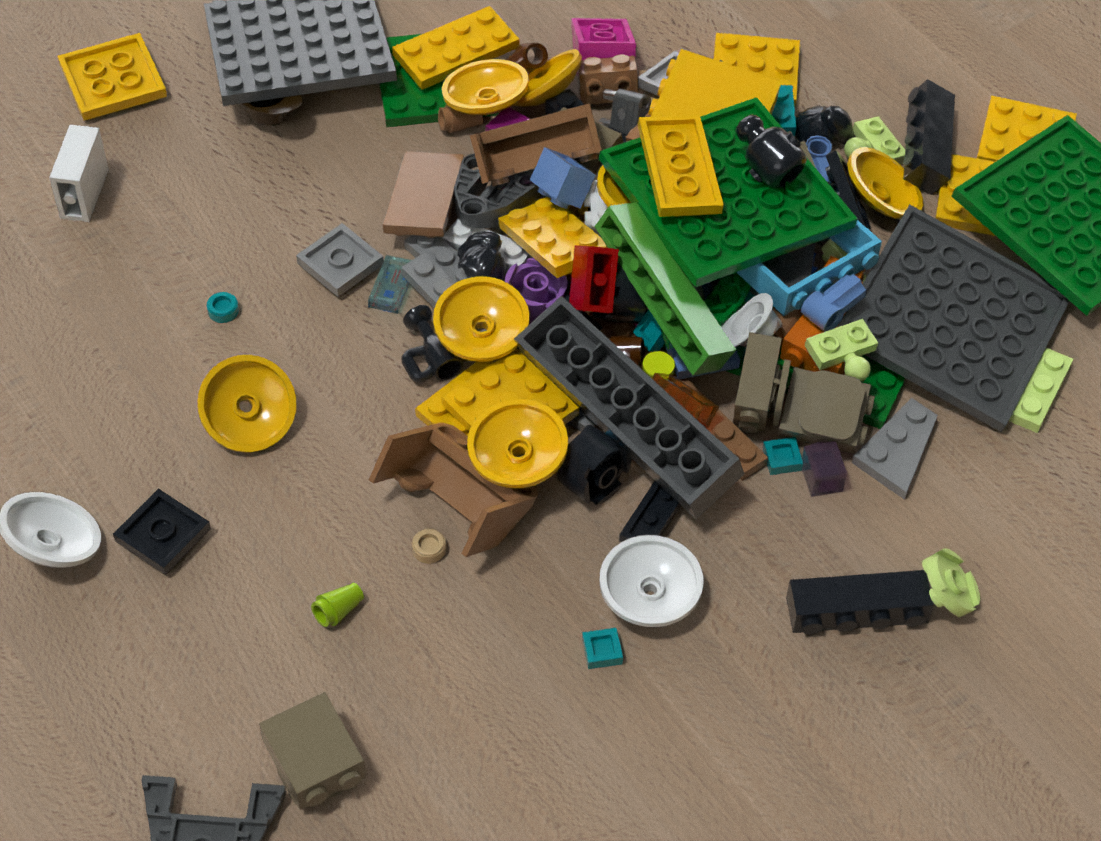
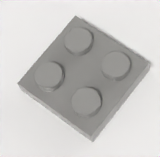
M343 223L296 255L297 264L337 297L384 264L383 255Z

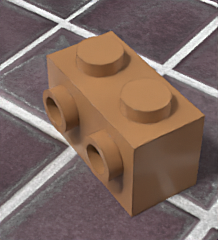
M620 54L612 58L599 59L597 57H589L581 60L578 70L580 100L584 104L613 102L603 98V95H610L603 93L605 89L614 91L625 89L638 93L635 57Z

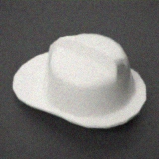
M767 293L754 296L721 326L734 347L741 345L746 348L749 332L773 336L781 327V320L772 310V296Z

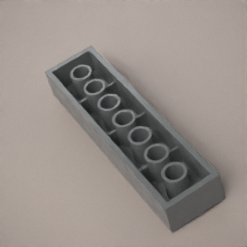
M562 296L514 338L521 353L579 406V409L606 435L628 450L631 458L696 520L745 474L740 459Z

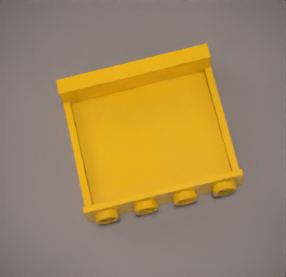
M681 49L677 59L670 60L666 76L669 77L668 79L662 78L657 95L660 97L659 99L653 98L648 115L651 117L699 114L703 116L756 97L772 114L782 81Z

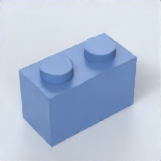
M544 147L530 181L539 187L538 192L552 198V203L565 209L569 205L581 209L596 175L570 156Z

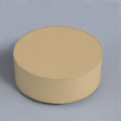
M434 529L419 531L412 540L414 557L425 564L440 561L446 553L444 536Z

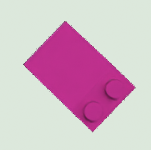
M571 18L573 49H577L580 52L582 60L589 57H597L599 59L612 58L620 54L635 57L636 42L627 19Z

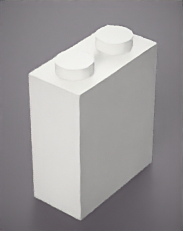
M69 125L49 177L60 219L90 222L109 170L99 128Z

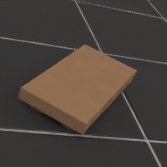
M405 151L383 222V233L395 234L397 236L444 237L454 202V185L464 154Z

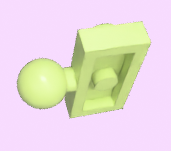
M879 116L854 122L853 131L856 137L849 139L844 146V152L848 158L857 148L868 147L879 150L899 164H903L905 149Z
M860 319L806 339L804 346L819 370L845 362V375L864 381L870 374V364L865 358L860 356L876 351L878 341L864 320Z

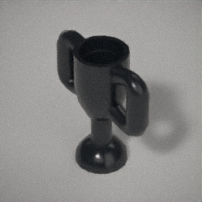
M419 305L410 309L403 318V323L407 329L419 331L424 341L423 345L406 350L401 356V362L409 377L415 382H424L433 376L437 380L446 381L459 374L463 368V362L469 360L452 354L441 344L430 326L433 313L427 305ZM424 356L428 368L421 372L413 357Z

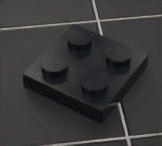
M158 488L113 533L115 542L166 575L204 537L211 527L208 520Z

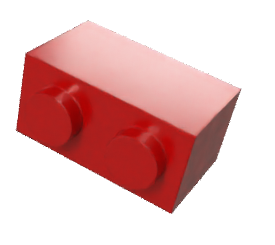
M575 245L569 303L575 309L602 313L613 312L619 249Z

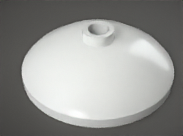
M44 492L23 493L9 499L0 511V533L3 539L17 554L33 563L53 568L81 565L94 557L100 546L101 531L95 519L83 507L67 498Z
M643 535L621 542L608 553L600 570V590L606 604L620 618L639 626L662 627L684 619L695 609L703 591V573L696 557L679 542L662 536ZM646 591H652V592H654L655 594H654V595H648V594H646L645 592H646Z

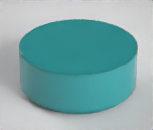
M219 292L212 295L206 304L208 316L217 323L230 322L239 313L237 298L228 292Z

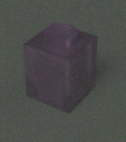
M836 441L828 443L816 442L809 446H804L802 471L811 497L843 492L847 471Z

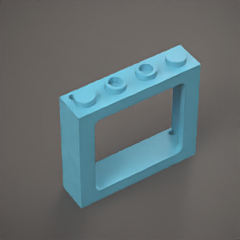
M857 220L855 228L829 237L847 255L791 287L785 285L762 263L736 273L759 294L767 293L772 296L773 307L784 316L795 309H801L804 301L813 292L820 291L823 293L846 274L855 275L864 269L869 270L874 267L879 260L882 241Z

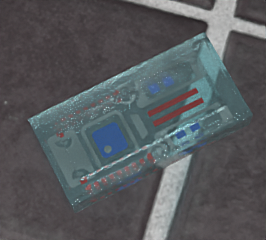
M386 255L368 299L369 308L399 313L410 284L401 275V267L411 260Z

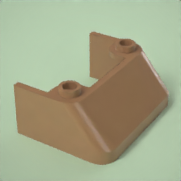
M590 103L470 135L482 183L491 181L492 186L510 182V175L535 169L544 147L568 155L572 159L579 157L580 163L597 159V153H600L602 150Z
M437 423L389 435L369 477V481L374 484L394 478L403 489L410 492L430 489L466 517L472 524L467 531L469 538L461 553L465 557L497 547L534 505L538 496V491L534 486L506 488L484 479L474 469L469 459L467 449L468 436L452 425Z

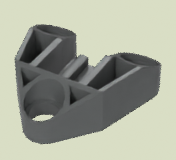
M469 154L463 158L454 185L455 212L462 224L474 228H500L499 217L509 214L514 209H522L532 205L542 197V194L538 192L539 187L536 184L524 186L533 183L530 181L534 170L518 173L503 190H499L497 185L492 186L491 184L487 186L488 182L482 183L479 169H472L478 167L475 154Z

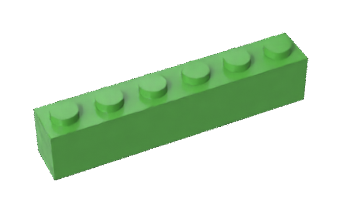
M637 202L609 206L595 225V228L608 248L619 249V265L624 269L628 279L692 376L720 370L734 354L736 348L699 293L670 255Z

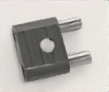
M605 89L603 93L610 95H603V98L613 101L611 119L601 118L599 122L606 123L602 125L610 126L628 135L629 131L637 126L639 117H645L649 112L651 98L648 95L625 89H618L617 91Z

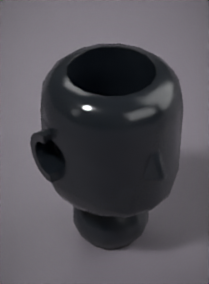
M749 115L736 127L737 137L742 142L749 144L745 153V159L752 168L749 172L759 183L764 182L771 188H782L785 186L786 181L791 183L805 168L807 158L800 147L802 144L792 135L791 131L787 133L780 127L765 129L760 117Z

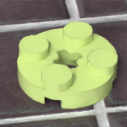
M944 548L922 561L923 569L932 587L929 590V594L937 607L945 606L954 615L962 617L976 609L974 607L979 605L980 593L978 585L971 571L965 574L959 564L964 562L960 556L954 551Z

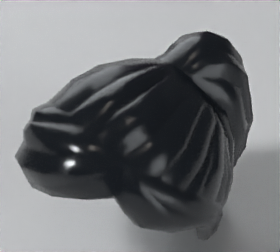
M817 105L799 112L795 117V135L799 142L805 141L806 143L807 139L812 136H823L832 145L840 142L845 146L849 139L856 137L853 131L852 119L839 106L831 105L826 107L824 105Z
M476 232L469 236L458 248L457 256L460 259L457 266L458 269L463 268L467 278L484 276L505 281L507 269L504 257L499 252L502 245L500 235L494 232Z

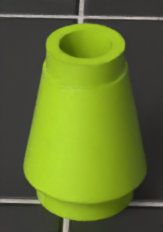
M353 582L318 595L316 601L311 604V610L320 625L324 627L329 625L335 626L359 602L364 600V594L359 585Z

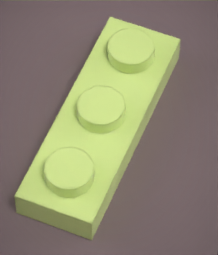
M1045 348L1009 422L1038 433L1072 365L1073 358Z

